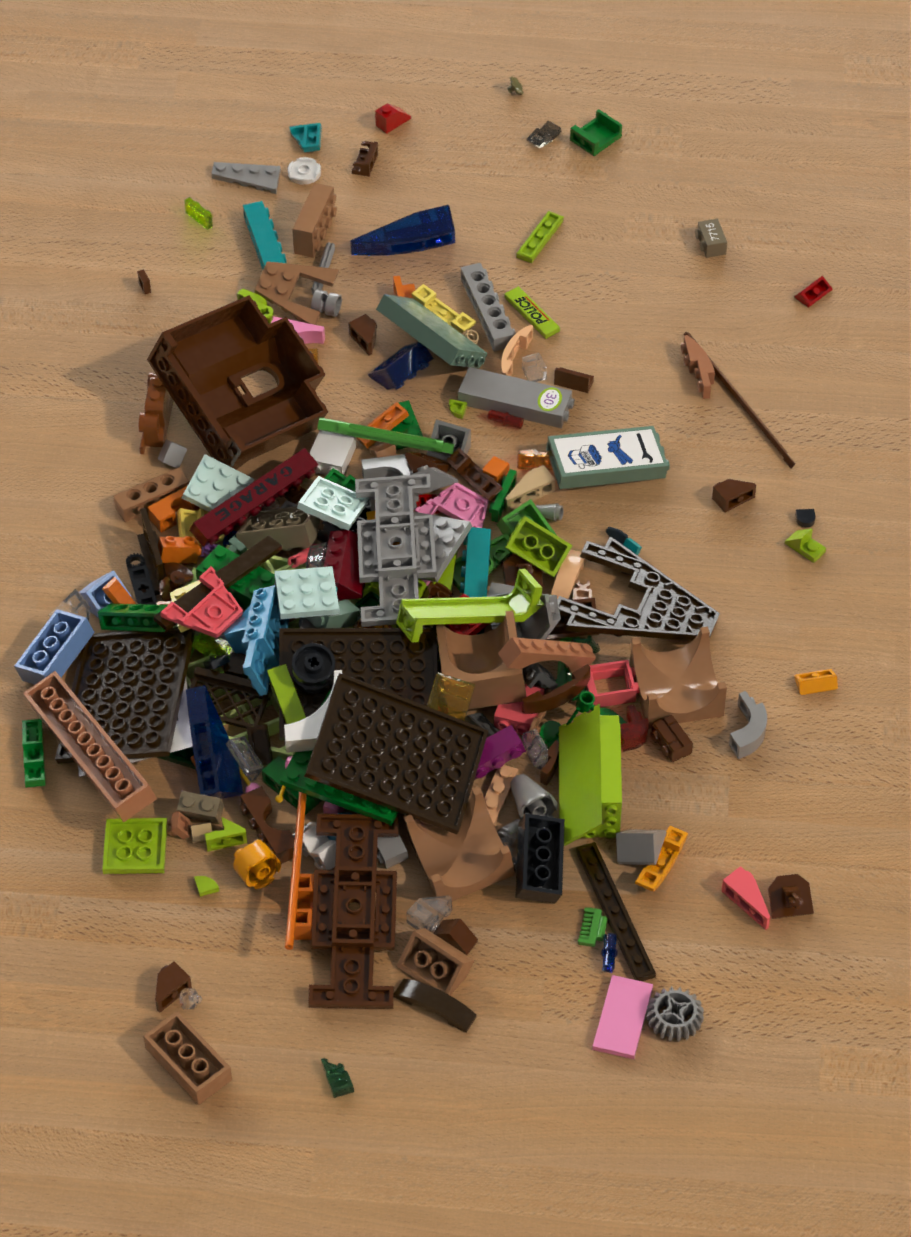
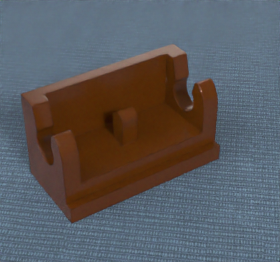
M363 141L361 145L367 146L369 149L360 148L357 160L353 163L352 174L370 177L378 157V142Z

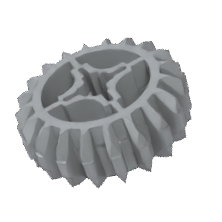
M671 986L669 991L663 988L661 994L656 992L654 998L650 999L647 1006L646 1018L649 1021L650 1028H654L655 1034L661 1033V1039L667 1036L669 1041L676 1038L679 1042L681 1037L687 1040L689 1035L694 1036L696 1030L701 1028L704 1019V1009L701 1007V1001L696 1000V994L690 995L689 989L682 992L681 987L678 990H674ZM666 1006L667 1008L663 1010V1013L659 1014V1010ZM691 1014L692 1017L687 1022H684L687 1015Z

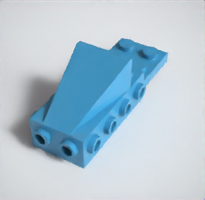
M275 585L254 590L251 605L224 632V636L233 651L246 655L243 671L245 675H248L252 687L257 690L260 696L266 695L268 692L270 680L267 670L279 666V628H288L289 619L280 618Z

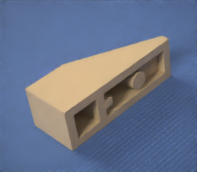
M544 465L527 472L505 498L506 512L518 508L530 499L534 501L555 492V478Z

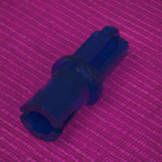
M608 933V939L607 934L603 938L604 947L601 950V955L603 956L602 969L604 972L612 973L615 968V957L618 954L616 950L617 936L613 933Z

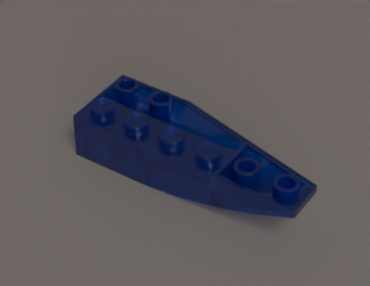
M449 204L410 214L350 240L351 254L362 256L398 255L446 246L455 243V228Z
M206 686L186 689L189 724L200 794L221 799L244 794L237 754Z

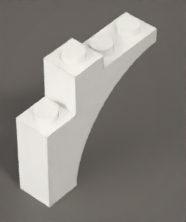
M334 670V683L331 693L316 712L303 720L284 725L286 753L313 750L339 673H342V670Z

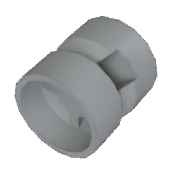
M317 289L312 297L311 309L320 311V313L325 311L326 315L336 317L341 309L342 296L335 293L328 294L327 291Z

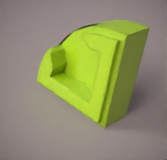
M449 399L450 412L455 417L463 419L467 402Z
M194 876L200 897L220 891L218 884L212 878Z

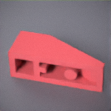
M740 866L723 880L722 892L766 930L769 928L770 915L753 875Z

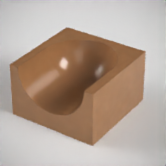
M513 610L505 611V618L498 627L478 635H462L449 630L445 624L436 625L443 685L449 713L522 702V699L526 698L522 668H507L498 654L512 637L518 638Z

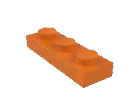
M396 402L367 426L392 430L407 418L409 414L406 409ZM356 437L367 449L377 442Z

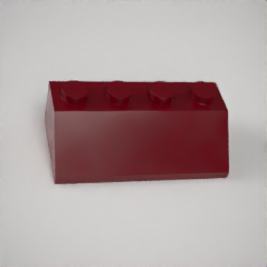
M350 530L330 531L324 567H333L335 585L338 588L337 598L338 600L363 598L365 583H360L358 535Z

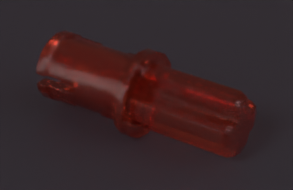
M490 410L487 415L488 420L502 423L503 426L508 425L521 429L524 423V418L510 415L509 412L502 413Z

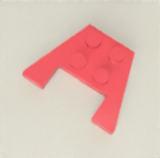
M211 566L199 577V581L212 590L188 613L172 601L161 611L160 616L174 623L218 638L243 615V610L231 592L227 591L221 578H218L215 573L216 571Z

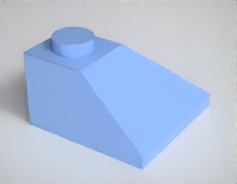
M114 570L91 582L77 593L87 610L96 617H98V611L112 603L102 588L113 577L128 592Z

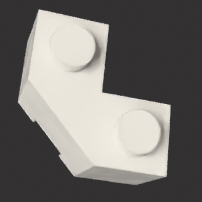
M310 822L304 826L302 853L306 857L310 855L315 860L314 865L319 870H331L335 867L336 841L329 840L327 836H316L317 822Z

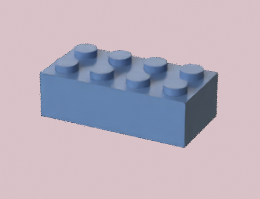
M56 609L14 667L22 681L34 685L54 671L62 677L95 632L86 617Z

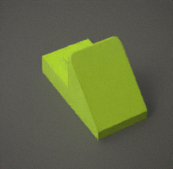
M812 528L797 530L785 540L784 544L813 563L826 553V547L812 539Z
M221 817L223 830L205 834L208 852L247 843L245 828Z

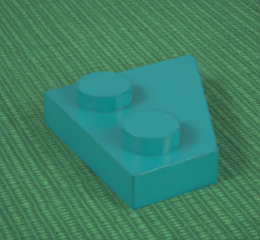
M321 123L289 126L292 136L303 152L320 150Z

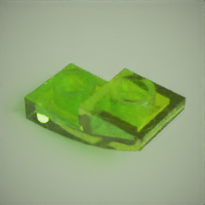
M203 633L198 635L192 645L193 648L206 656L213 652L216 655H226L230 658L231 653L234 652L226 639L221 637L214 638Z

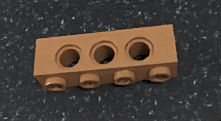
M178 467L114 495L115 508L124 522L141 516L140 509L146 508L148 513V506L188 486L190 481L181 468Z

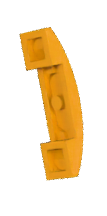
M673 826L668 827L656 865L644 867L635 881L636 885L654 892L662 884L687 839V832Z

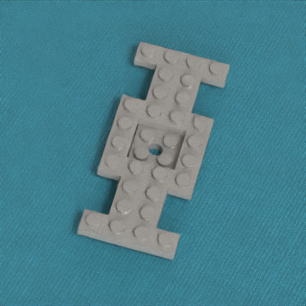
M430 473L355 479L356 498L375 497L376 512L374 520L357 521L360 583L379 582L380 606L361 607L362 627L395 625L401 599H419L418 578L437 577L433 515L414 516L413 494L431 492ZM394 542H400L399 545H392Z

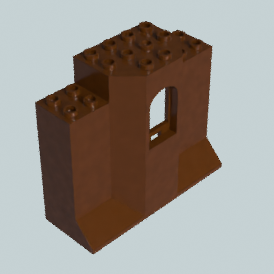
M250 295L162 332L147 358L148 363L210 456L236 470L247 461L316 430L319 418H325L328 413L325 404L321 402L315 391L325 376L323 368L319 366L314 355L308 350L303 339L298 335L288 318L284 317L269 324L267 318L261 313L257 303L253 301ZM261 370L270 373L275 378L277 387L256 397L252 396L241 379ZM240 386L245 394L242 395L237 387Z

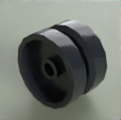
M310 643L297 649L292 658V679L299 690L309 694H318L330 688L334 682L336 662L329 648L322 644Z

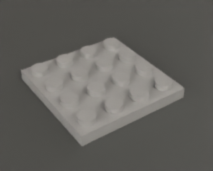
M414 512V516L431 515V514H425V513ZM433 515L437 577L419 579L438 582L472 528L470 521Z

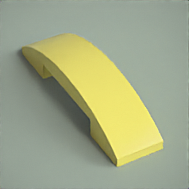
M424 284L412 293V297L460 333L469 330L476 324V321L464 312L458 314L437 299L436 292Z

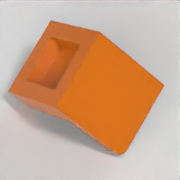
M494 456L483 467V473L493 477L501 485L503 476H507L510 463Z

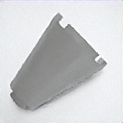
M525 774L517 775L512 779L510 786L520 820L525 813L553 817L552 814L554 810L557 811L558 805L550 793Z

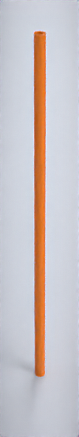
M299 792L285 940V948L288 950L293 949L307 798V794Z

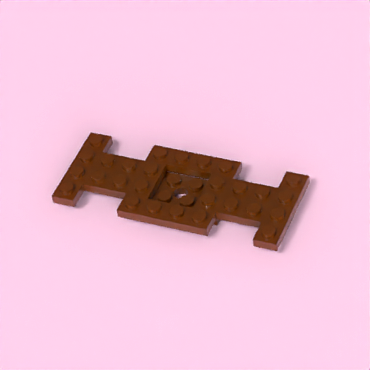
M317 814L316 836H336L335 870L314 869L311 949H332L330 985H309V1008L393 1009L394 986H373L374 950H395L397 871H377L378 837H398L399 815L396 816L392 825L362 814ZM353 902L360 905L357 910H351L348 906Z

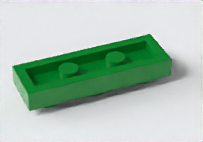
M509 469L507 476H503L501 483L503 489L495 496V502L490 504L489 513H491V521L499 522L505 509V498L517 483V471Z

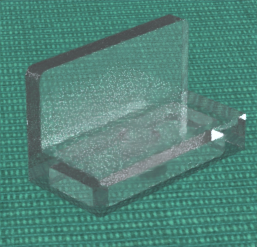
M245 736L230 739L226 744L245 776H248L250 781H255L264 768L263 764Z

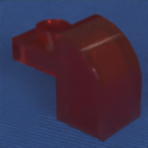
M635 705L627 706L626 719L628 723L620 724L621 748L623 752L643 746L648 738L649 719H642L641 712H637Z

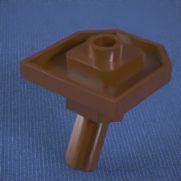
M511 555L503 563L505 585L515 586L518 570L526 569L541 585L543 590L542 571L517 555Z
M798 874L777 876L768 888L772 919L814 914L808 881Z

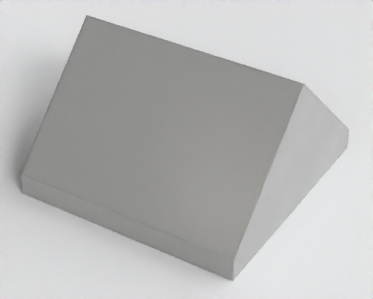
M436 419L431 438L455 444L453 453L460 448L467 454L471 448V429ZM427 451V455L443 460L448 459L452 455L444 452Z
M628 829L616 833L618 864L656 865L667 833L666 830Z

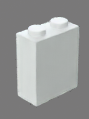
M319 430L310 451V455L319 464L315 470L316 473L327 475L334 468L344 475L356 449V437Z

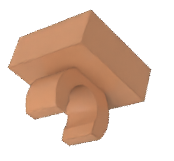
M180 811L172 813V820L167 822L171 830H168L167 834L171 837L178 835L182 839L189 838L190 820Z

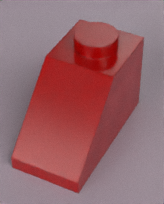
M389 103L375 110L376 126L386 134L411 119V115L403 109Z

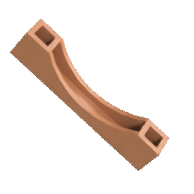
M512 637L498 652L506 667L521 669L537 662L556 660L563 662L570 673L587 664L590 666L596 659L591 646L587 643Z

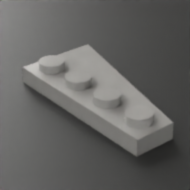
M214 162L211 174L212 179L228 183L238 182L244 187L250 185L256 187L257 190L263 191L266 189L270 190L273 194H277L281 166Z

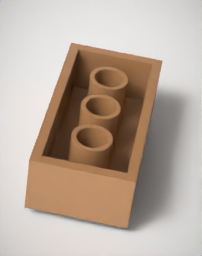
M319 183L313 184L292 229L294 254L314 258L316 252H319L321 241L326 237V230L331 227L332 217H335L337 213V207H335L336 194H334L333 186Z
M178 1011L143 1036L146 1050L198 1105L232 1081L231 1067Z

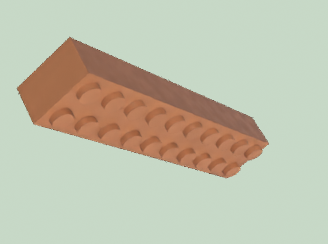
M56 671L23 693L31 708L123 822L157 799L149 784Z

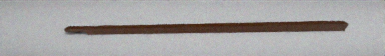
M689 332L684 333V335H688L692 339H694ZM710 359L715 374L775 448H777L784 457L783 460L792 469L795 462L787 454L788 452Z

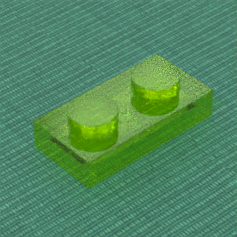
M190 197L184 200L185 212L207 230L213 227V216L209 210L204 209L197 201Z

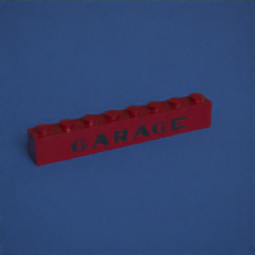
M303 448L193 522L189 531L203 548L208 544L213 545L219 540L221 535L224 534L226 536L233 530V527L244 524L249 516L252 515L254 517L261 511V508L272 505L277 497L282 498L289 492V489L292 487L295 489L303 482L302 480L312 478L316 474L315 470L319 464Z

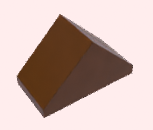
M460 918L443 920L434 931L435 935L465 955H468L478 942L477 937Z

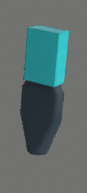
M613 527L606 529L609 537H612L636 555L639 554L642 546L628 538L627 534Z

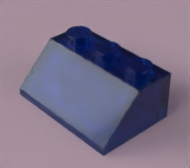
M420 342L408 344L372 370L368 376L387 390L393 388L397 390L405 385L404 381L414 378L418 370L427 368L429 362L434 358L427 347Z

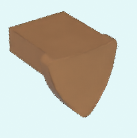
M383 442L369 448L371 456L376 458L396 455V446Z

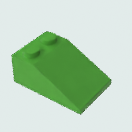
M531 499L501 518L496 524L503 534L507 533L510 537L520 519L526 516L556 535Z

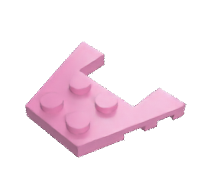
M455 483L439 493L434 499L428 500L423 506L417 507L414 512L434 515L439 510L453 519L470 521L472 527L482 528L488 500L463 485Z

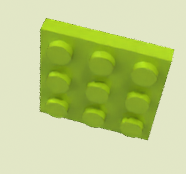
M129 818L125 822L121 819H106L103 874L165 873L167 818Z

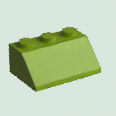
M524 516L515 527L505 548L554 578L573 545Z

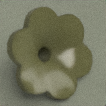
M510 77L511 86L507 88L510 93L515 91L517 94L522 95V85L516 77Z

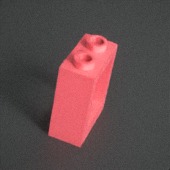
M628 660L590 665V680L586 685V691L591 692L595 696L593 703L595 706L600 704V707L636 702L639 686L637 682H634V668L630 667ZM624 676L627 689L597 694L594 680Z

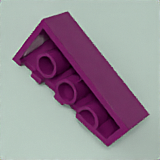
M512 725L486 738L474 780L484 777L488 772L502 767L506 762L516 759L526 752L522 741Z

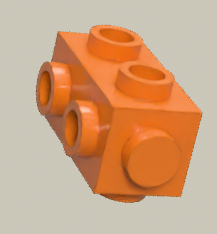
M159 537L158 549L163 563H197L198 556L201 555V545L198 544L195 537Z

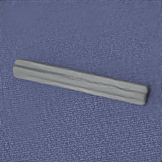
M328 242L326 244L319 267L329 268L335 251L334 243ZM314 281L311 289L312 294L317 289L322 290L324 284Z

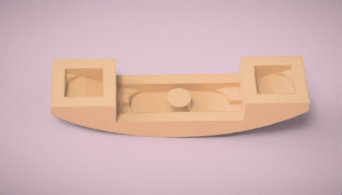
M528 325L521 329L506 345L502 355L501 374L512 376V360L519 348H528L533 339V325Z
M570 549L560 566L551 595H557V599L561 596L571 600L573 587L580 570L583 569L586 559L580 557L581 552Z

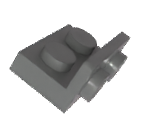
M538 662L523 668L524 680L529 688H532L536 682L546 689L548 687L552 691L558 686L552 673Z

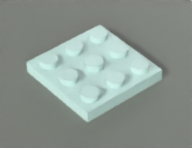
M205 454L184 491L182 499L210 512L253 483L254 479Z
M318 476L298 502L297 509L349 531L368 504L369 498H356V492Z
M332 566L275 571L281 619L339 614Z

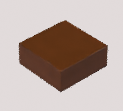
M145 270L137 271L139 285L144 294L151 293L150 280Z

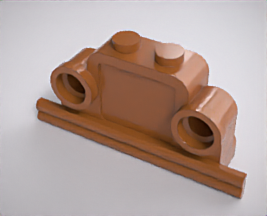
M149 372L145 412H141L139 415V432H143L139 447L140 454H144L146 446L163 447L174 402L154 372Z

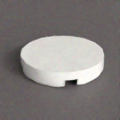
M298 158L297 161H292L288 166V177L297 184H311L321 176V166L312 158Z

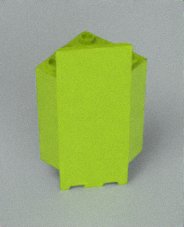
M600 704L594 706V710L590 713L584 712L573 718V722L569 725L563 724L559 726V818L564 819V846L581 837L614 838L616 833L620 832L622 776L619 716L600 715Z

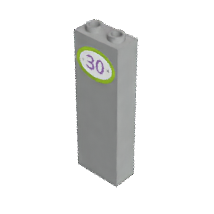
M472 367L468 368L458 391V401L467 402L468 407L562 428L564 422L568 421L569 409H573L575 401L572 398V390Z

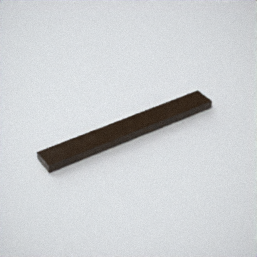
M267 536L217 571L216 575L219 579L221 578L227 589L280 552L282 545L272 537ZM200 583L174 601V603L188 613L212 590L203 583ZM161 611L153 616L154 621L166 631L177 625V623L162 618L160 616Z
M593 842L577 847L576 853L602 910L608 918L607 921L634 980L643 982L655 978L656 972L596 843Z

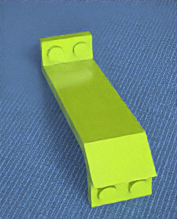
M519 569L514 589L506 596L401 599L396 624L411 642H419L420 634L423 632L422 625L502 623L505 618V611L512 610L515 622H524L545 605L540 599L542 587L526 569Z

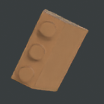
M426 928L413 931L396 967L417 981L451 995L466 979L475 960Z

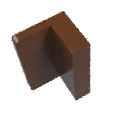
M561 367L556 368L554 371V385L588 393L594 382V376Z

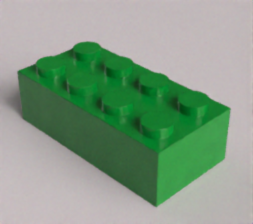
M218 544L196 568L197 580L209 567L212 566L217 572L240 555ZM259 566L227 588V591L231 592L240 607L247 609L251 605L254 590L273 586L275 574Z

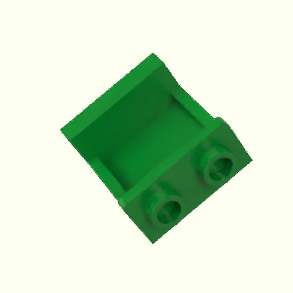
M600 109L596 111V117L583 127L579 128L574 125L570 128V141L593 156H596L622 137V124Z

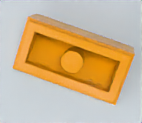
M832 669L794 675L801 695L838 689L837 675Z

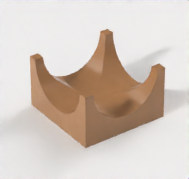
M701 627L696 638L686 646L668 652L650 651L641 645L639 637L631 639L630 667L634 668L635 678L633 679L639 686L638 698L647 728H652L654 722L660 719L663 720V718L669 715H673L678 723L724 716L727 687L725 682H717L714 673L708 627Z
M480 786L472 789V795L467 803L457 835L418 821L412 815L404 817L410 842L439 906L515 876L511 852L508 845H503L494 827Z

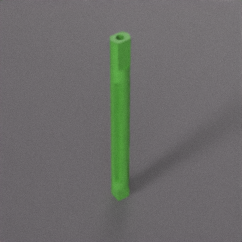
M321 417L319 418L317 430L437 453L453 454L455 445L446 443L443 440Z

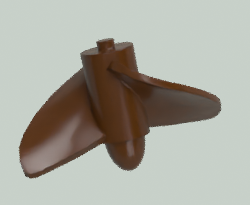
M174 562L164 564L167 577L163 578L159 584V593L163 601L172 602L170 592L182 588L184 582L192 581L194 577L187 567Z

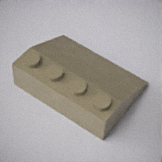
M297 506L264 510L254 517L251 515L237 531L236 537L248 550L267 536L272 537L281 544L283 551H289L297 547L306 549L317 538L320 518L304 513L302 510L297 509Z

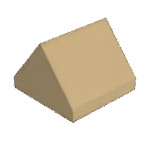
M210 821L190 825L193 843L205 841V834L212 832Z

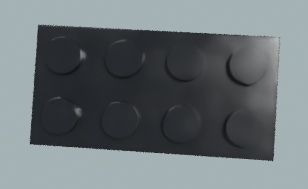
M525 813L518 822L515 898L555 904L562 896L564 819Z

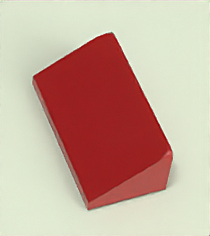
M822 275L794 297L809 308L833 289Z

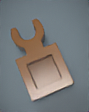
M577 579L575 588L573 587L572 600L592 598L590 581L587 580V583L582 585L579 583L580 580Z

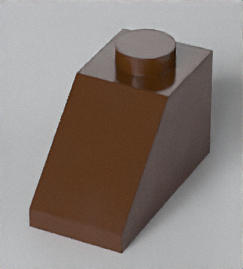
M364 314L349 322V335L370 356L377 337V324L374 319Z
M727 479L713 486L712 499L726 513L755 498L756 484Z
M175 961L170 965L164 966L158 973L155 1002L159 1013L192 988L190 976Z

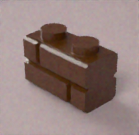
M669 715L663 718V720L660 719L652 724L651 738L654 743L658 742L661 746V752L664 757H669L671 762H675L681 759V757L684 758L692 753L693 743L673 715Z

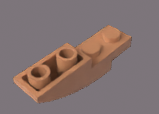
M684 335V343H681L682 354L685 353L684 365L685 367L688 366L689 373H694L695 379H698L697 388L698 392L702 393L703 399L710 398L711 385L714 384L715 377L713 365L703 348L690 336Z

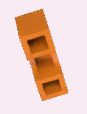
M187 486L147 507L149 520L161 533L177 525L175 512L180 508L193 511L200 509V507L182 499Z
M300 874L294 940H311L314 874Z

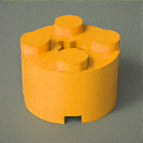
M260 839L255 840L244 848L238 849L234 853V870L248 887L260 889L269 885L275 879L273 876L276 871L279 873L281 870V861L267 844Z

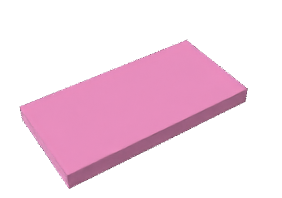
M612 975L592 1050L630 1059L635 1058L653 984Z

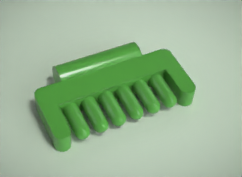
M585 907L583 916L586 918L582 919L584 922H582L578 944L595 947L596 940H604L608 918L602 916L601 909Z

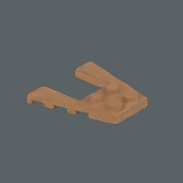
M267 261L255 287V293L265 298L268 302L278 305L284 312H289L296 316L297 320L316 325L320 317V311L290 302L289 299L300 276L333 287L339 269Z

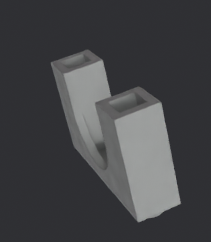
M405 454L361 460L363 479L413 475ZM418 493L413 494V509H416V502L419 501ZM369 497L371 511L375 510V497Z

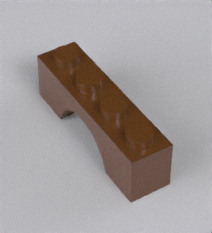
M261 786L241 795L239 808L241 813L249 818L248 823L251 829L257 831L258 839L267 844L281 861V864L292 860L295 838L290 830H277L265 822L266 818L272 813L271 800L264 788Z

